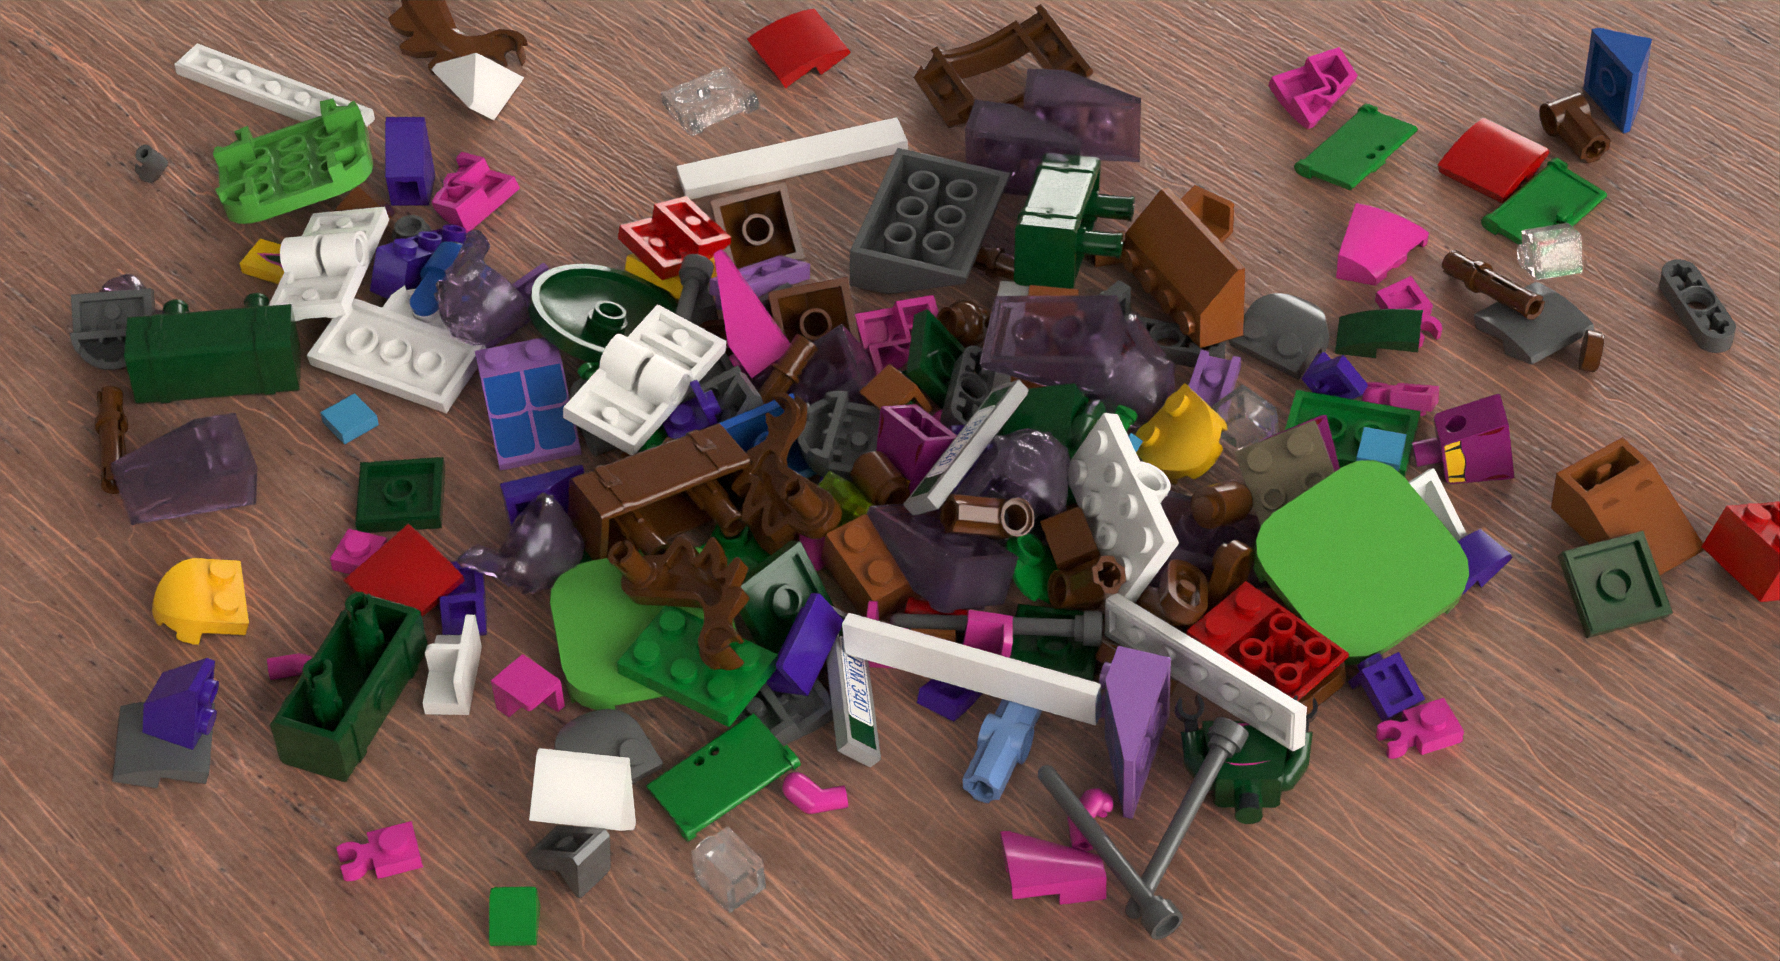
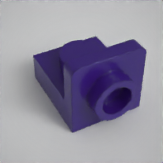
M1325 352L1315 356L1302 377L1304 383L1313 393L1347 399L1362 396L1368 387L1366 381L1344 355L1330 359Z
M697 379L690 382L695 398L678 405L662 423L670 438L677 439L685 436L687 432L695 429L701 430L718 423L715 415L722 412L712 390L704 393Z
M1399 652L1383 659L1380 653H1377L1363 660L1357 665L1360 672L1348 681L1352 689L1360 686L1363 687L1382 722L1402 713L1403 710L1419 705L1425 700L1424 695Z

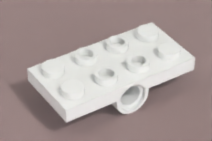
M385 207L313 213L302 236L286 237L281 243L280 260L284 274L268 306L292 304L295 321L321 317L337 318L347 315L388 224L389 217Z
M657 304L628 337L617 334L610 340L601 356L599 369L563 407V418L622 451L635 455L691 392L690 382L696 379L699 382L725 353L726 341Z
M1103 413L1063 473L1078 506L1083 510L1101 556H1114L1116 562L1125 567L1126 583L1121 585L1118 594L1132 602H1136L1179 544L1160 504L1170 491L1171 484L1168 477L1159 468L1146 462H1140L1118 414Z

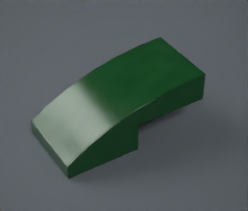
M1378 309L1340 316L1335 354L1376 358L1377 349L1418 353L1423 310Z

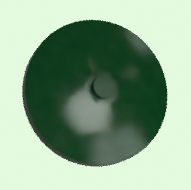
M570 264L552 268L535 280L528 300V313L536 329L553 345L583 361L598 362L600 365L601 356L615 335L622 334L628 337L657 304L675 313L678 303L661 288L634 274L600 265Z

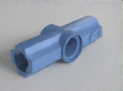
M1002 699L995 714H987L979 732L977 751L962 779L963 789L968 791L975 800L989 804L992 800L1000 799L1016 764L1022 765L1029 755L1034 737V727L1043 710Z

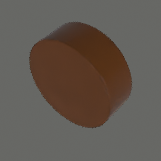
M1588 329L1585 331L1579 355V370L1588 372L1598 370L1604 347V334L1602 332Z

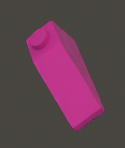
M720 249L714 253L727 343L733 352L728 358L734 367L739 366L742 373H745V375L749 374L752 379H758L772 369V363L779 361L791 343L727 253Z

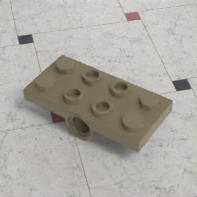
M1315 420L1234 452L1246 486L1252 494L1253 506L1260 525L1272 513L1335 472Z

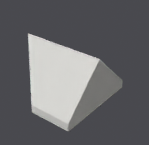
M478 53L437 63L432 69L470 109L492 120L497 117L524 79V77Z

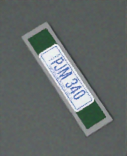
M1020 380L995 387L903 504L912 515H919L939 509L1028 394V389Z
M832 606L840 617L845 620L847 613ZM841 627L826 658L837 751L871 768L881 760L869 663L868 660L845 654L843 628Z

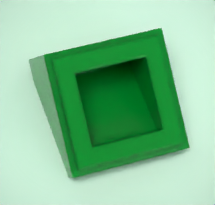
M493 887L490 889V946L537 945L541 906L536 887Z

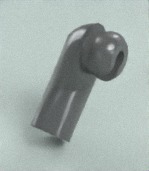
M141 145L136 150V159L143 165L139 166L136 163L135 172L142 181L155 182L167 168L168 160L149 145Z

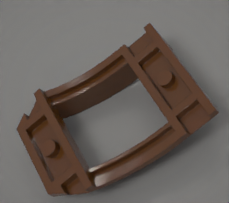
M1040 4L1035 7L1037 13L1020 24L1015 20L1003 29L979 41L942 51L935 47L931 50L933 56L925 69L920 66L913 78L946 126L952 128L990 124L1027 114L1064 95L1090 78L1094 72L1047 10ZM1027 53L1032 55L1049 78L1040 85L1015 97L985 105L978 103L961 80L1006 66Z

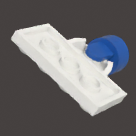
M452 241L440 243L420 272L422 281L416 289L406 290L404 285L390 296L383 307L354 298L347 315L333 318L307 354L310 365L447 414L478 368L475 351L486 349L483 342L457 334L459 325L458 315L455 310L456 306H470L489 279V270L485 261L466 245Z

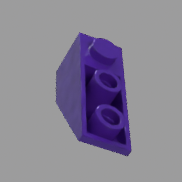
M446 224L443 228L434 231H422L417 236L395 239L393 243L379 246L376 248L370 292L389 299L393 293L404 285L406 290L416 289L422 281L420 276L422 268L440 243L458 242L474 250L480 244V239L467 234L466 229L461 226Z

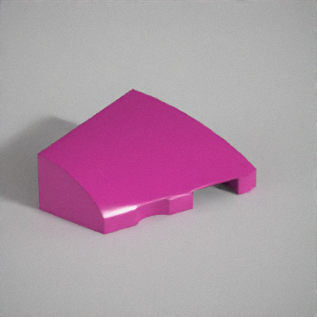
M1337 47L1307 57L1303 67L1272 76L1268 86L1285 110L1303 127L1310 129L1318 123L1350 88L1358 75L1341 48Z
M461 152L456 157L459 165L457 172L446 175L443 180L444 186L436 193L431 203L444 220L449 224L465 228L468 234L516 193L520 187L514 176L490 170L484 157Z
M1356 203L1338 254L1336 278L1376 286L1387 277L1389 270L1397 268L1407 261V253L1417 245L1422 247L1427 245L1429 232L1399 215L1376 207Z
M934 295L896 301L892 308L855 314L863 358L873 378L888 364H891L898 370L908 362L914 315L928 309L937 317L939 311Z
M1000 831L1006 872H1008L1012 899L1058 894L1060 905L1106 899L1107 877L1102 858L1098 854L1011 831Z

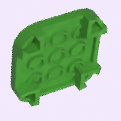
M334 98L320 101L321 116L256 138L252 137L249 127L245 126L234 131L237 137L236 141L223 148L215 147L213 156L219 169L220 186L215 188V191L229 221L237 224L263 221L338 196L364 182L372 173L373 160L369 133L356 102L352 101L348 106H337Z
M1360 460L1343 466L1272 513L1261 525L1253 548L1255 552L1253 569L1260 583L1266 580L1291 613L1347 651L1349 657L1344 661L1345 665H1358L1363 660L1377 653L1382 655L1442 613L1448 614L1459 602L1469 577L1468 559L1457 540L1403 475L1392 466L1376 460Z
M695 547L700 554L703 549ZM608 558L588 561L569 568L557 578L551 588L550 605L566 691L572 703L577 701L582 706L594 710H616L615 706L664 697L618 674L616 662L664 606L634 603L622 590V573L609 562ZM678 607L704 619L703 608ZM733 619L732 626L736 630L735 622Z

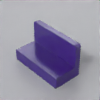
M810 594L805 606L801 607L778 653L776 670L766 682L773 691L808 696L844 621L821 594Z

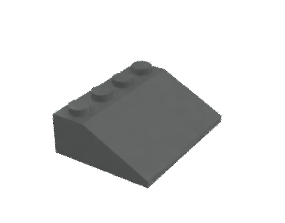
M897 148L850 250L849 285L884 294H894L965 284L1007 187L1010 173Z

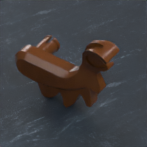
M401 0L402 6L388 17L391 27L398 34L411 37L399 46L403 55L414 58L434 57L428 64V69L432 75H436L432 71L435 64L473 53H478L485 58L496 61L499 65L507 67L506 54L509 51H516L521 66L525 63L526 54L523 46H528L524 35L518 31L498 29L484 35H466L456 27L445 0Z
M777 392L772 394L771 397L780 405L784 413L778 417H774L770 413L765 414L768 425L767 438L746 452L750 458L751 465L744 470L731 487L740 498L746 496L742 511V521L749 529H754L762 522L763 531L774 544L778 545L794 532L807 538L820 539L838 526L842 516L841 505L828 491L788 468L786 460L793 442L805 428L808 409L801 397L795 395L793 399L787 393Z
M681 536L676 537L664 555L641 556L634 545L628 540H625L624 544L622 541H619L612 546L608 553V560L622 573V590L634 603L640 605L703 608L704 625L698 638L699 654L702 661L710 669H723L726 671L735 670L744 664V661L729 646L732 642H738L739 644L744 642L732 624L734 617L749 601V596L741 588L748 567L739 557L734 558L727 566V557L724 550L714 537L707 541L700 554L689 540Z

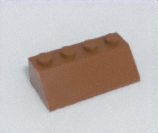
M1169 187L1161 189L1125 233V250L1122 251V261L1126 271L1132 273L1138 279L1145 292L1150 293L1156 299L1163 312L1169 314L1178 323L1182 333L1188 335L1199 348L1243 336L1245 267Z

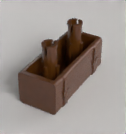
M717 423L701 430L695 429L687 432L683 437L611 464L596 466L589 472L569 479L568 528L592 560L608 558V553L612 546L619 541H622L624 544L625 540L631 542L637 551L640 550L644 556L664 555L670 547V544L665 540L713 521L719 526L721 532L726 537L735 536L746 526L742 521V513L739 512L746 496L740 498L732 490L731 486L744 470L751 465L750 458L724 427Z

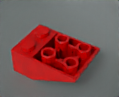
M1780 501L1727 505L1701 547L1759 602L1780 600Z
M1247 581L1191 626L1186 634L1289 697L1294 698L1297 695V701L1349 657V653Z

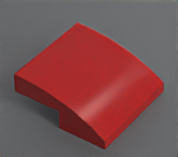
M814 8L783 17L747 38L752 48L785 88L814 67L822 75L851 53Z
M1482 118L1453 144L1437 166L1439 173L1503 204L1512 196L1522 180L1526 182L1531 180L1550 151L1536 142L1486 118Z
M687 196L654 204L651 218L620 225L618 239L662 281L679 275L682 260L685 256L698 254L710 260L714 257V253L730 245L732 238Z
M408 524L343 581L354 593H369L371 596L416 608L421 612L423 618L440 603V597L448 596L465 580L464 576L444 555Z

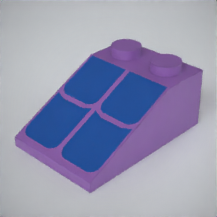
M545 337L475 351L500 471L582 454L576 425L563 418V407L570 401L558 347L549 342Z
M1118 646L1112 663L1105 662L1101 670L1099 683L1101 684V689L1105 691L1101 698L1102 714L1100 717L1105 718V740L1123 817L1133 819L1169 718L1171 658Z

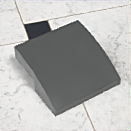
M1536 281L1524 288L1543 296L1542 300L1545 301L1544 309L1537 318L1529 320L1517 311L1499 302L1474 314L1476 329L1502 339L1505 354L1531 365L1584 337L1587 329L1594 330L1593 323L1574 304L1556 291Z
M816 679L808 696L773 691L765 683L736 718L740 722L754 713L784 746L816 731L833 720L831 696L818 679Z
M145 702L132 703L120 707L112 782L158 788L161 777L206 784L210 771L213 728L209 735L202 734L194 749L191 750L142 733ZM212 703V709H215V703Z

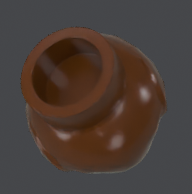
M968 300L956 301L949 307L942 308L936 317L965 348L977 346L984 342L992 320V316L986 308L977 306Z

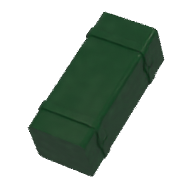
M1045 153L1041 162L1037 165L1035 178L1024 207L1019 211L1017 217L1014 254V282L1017 285L1073 289L1085 254L1116 257V259L1121 258L1123 233L1093 231L1098 218L1132 222L1135 205H1133L1135 204V196L1126 197L1100 194L1101 161L1099 158L1058 153Z
M252 293L245 297L244 308L189 312L187 303L182 300L173 299L164 304V314L127 317L124 357L136 404L154 402L167 404L179 400L263 393L265 395H276V392L300 391L301 348L292 304L268 306L269 298L266 295Z
M355 592L346 599L344 610L338 615L335 624L313 658L304 664L302 675L291 692L285 697L280 709L270 723L278 756L282 763L342 782H346L357 764L361 763L364 759L368 746L408 681L417 673L418 665L425 655L428 644L421 612L418 609L371 596L369 593L364 594V592Z

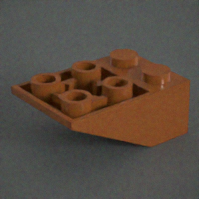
M1623 437L1556 473L1551 509L1589 544L1644 531L1659 575L1704 551L1701 547L1703 542L1652 462Z

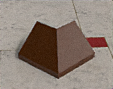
M786 182L709 201L714 222L732 237L730 245L723 249V251L727 253L737 269L779 255L795 260L805 258Z
M848 277L767 292L769 314L791 343L796 334H799L818 348V351L804 368L863 356Z

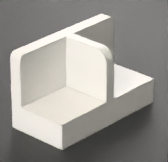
M466 614L462 635H436L435 643L426 646L425 656L429 674L423 698L425 714L469 715L482 649L475 615Z

